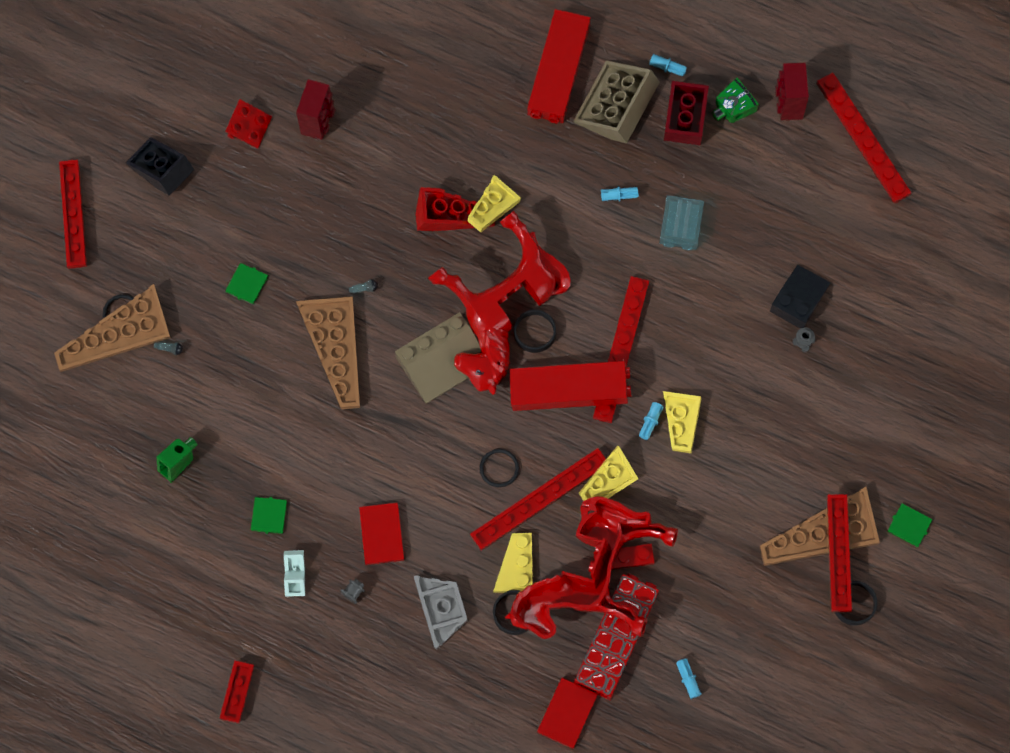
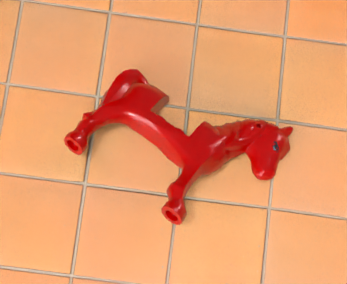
M514 211L500 221L503 227L511 229L515 233L522 246L521 262L509 277L480 293L469 291L458 275L448 274L443 267L428 278L433 284L444 285L458 296L466 308V316L471 329L478 337L481 353H458L454 359V366L470 378L471 383L478 391L489 390L492 395L496 394V386L506 377L510 365L508 332L511 330L512 325L499 304L509 298L508 296L515 293L523 285L536 303L541 306L551 296L568 291L571 281L566 267L539 246L535 232L529 233L526 225L519 220L518 215Z
M600 496L591 497L582 502L580 509L582 520L576 531V537L579 540L596 547L595 554H597V557L589 565L591 579L562 571L561 575H555L553 578H546L532 585H527L523 591L516 595L511 612L505 616V619H511L513 626L528 629L541 639H549L556 634V625L550 616L549 610L573 608L578 611L601 612L615 616L628 623L633 634L640 637L643 636L647 618L638 616L634 607L618 604L610 597L609 586L613 563L620 548L626 542L635 538L662 539L665 545L673 547L677 539L678 529L666 527L660 523H651V514L649 512H634L617 501Z

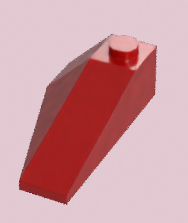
M421 187L416 208L417 231L475 228L468 222V216L477 202L468 201L457 194L446 193L445 190L440 188ZM495 222L491 224L489 227H494Z

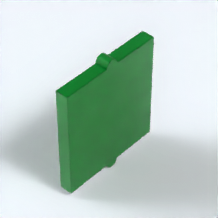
M240 263L225 292L237 297L238 300L242 299L254 304L268 275L256 270L255 267L251 268Z
M255 497L251 531L265 532V534H283L287 500L273 499L272 497Z
M901 504L896 515H893V521L887 532L918 548L923 537L927 535V529L932 519Z

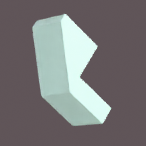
M304 550L284 551L285 597L305 596Z

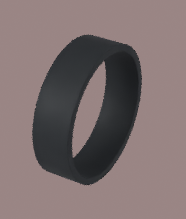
M529 310L517 318L514 325V337L517 344L523 350L531 353L543 352L555 340V322L546 312ZM531 315H539L546 318L551 323L554 331L551 340L541 347H529L523 344L516 334V329L524 318Z
M851 581V585L861 586L870 593L874 603L873 612L868 618L861 621L846 619L840 612H835V614L842 622L857 626L868 622L877 609V597L874 590L868 584L861 581Z
M511 590L501 594L493 607V618L497 627L510 635H520L527 632L528 629L512 631L502 627L496 619L495 611L498 603L503 598L509 595H517L520 592L519 590Z

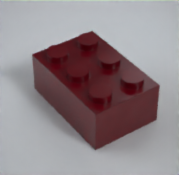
M783 63L782 70L779 71L777 86H775V96L778 97L776 111L777 114H780V120H803L809 98L806 63Z
M310 79L307 80L296 111L302 135L320 140L323 139L324 134L327 135L330 124H328L329 119L333 118L335 113V107H333L334 100H332V92L328 84Z
M672 81L664 141L701 145L708 85Z

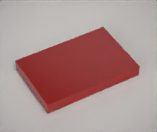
M398 503L359 507L365 565L404 561Z
M561 678L537 733L574 749L598 694Z

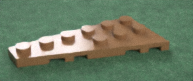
M151 285L148 287L149 289L135 296L126 305L116 309L99 321L97 325L86 330L77 339H73L54 352L59 371L63 372L171 338L155 285Z
M353 297L296 301L340 408H360Z
M864 487L847 497L849 550L880 543L867 488ZM827 508L801 524L792 527V529L760 545L764 566L829 554Z

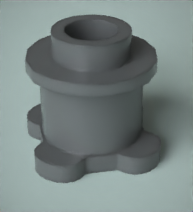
M801 328L797 331L796 338L793 339V345L799 346L803 352H807L810 345L815 343V334L809 328Z
M350 579L347 587L344 590L341 589L340 592L356 605V599L361 593L365 592L363 589L364 585L357 579L354 581Z

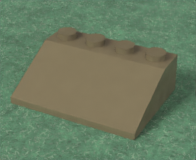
M606 61L578 111L574 123L611 140L627 143L660 82L650 69Z
M459 312L396 350L395 356L425 404H428L469 379L468 376L457 370L454 366L456 354L461 352L477 354L481 353V348L471 328Z

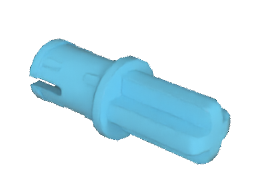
M655 54L652 55L649 64L664 70V72L669 71L680 76H684L687 70L686 66L673 62L670 58L668 60Z
M618 186V188L601 189L602 201H621V199L638 198L639 196L637 187L620 188Z
M652 402L647 416L644 417L645 422L639 433L640 438L644 440L650 438L654 426L658 425V418L664 408L661 404Z
M681 659L676 662L683 679L681 682L685 684L690 699L702 695L695 680L696 675H693L688 660Z

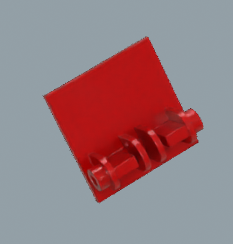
M239 99L225 132L228 133L230 139L236 137L258 149L272 116Z

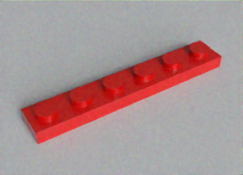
M78 159L60 161L67 268L87 267Z
M828 494L827 517L831 612H851L847 494Z

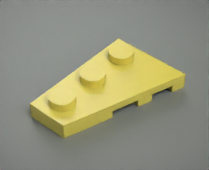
M494 175L489 186L486 187L482 197L468 216V222L479 232H482L520 202L521 197Z
M663 391L672 451L692 453L702 398L701 396Z
M616 446L579 492L583 501L597 496L610 498L638 480L637 475L619 446Z
M512 533L493 593H505L511 590L523 591L527 585L533 584L532 533Z

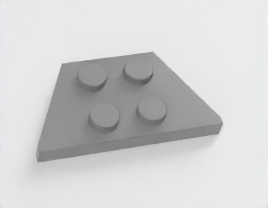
M416 575L414 580L435 649H438L468 619L456 582L422 578Z

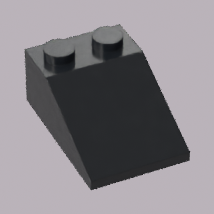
M152 137L126 162L127 166L155 188L169 196L194 171L185 155Z
M797 264L772 303L770 312L800 329L804 328L831 282Z

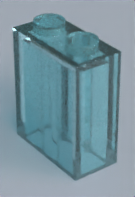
M667 195L659 244L669 248L674 246L682 247L684 250L697 249L704 201Z

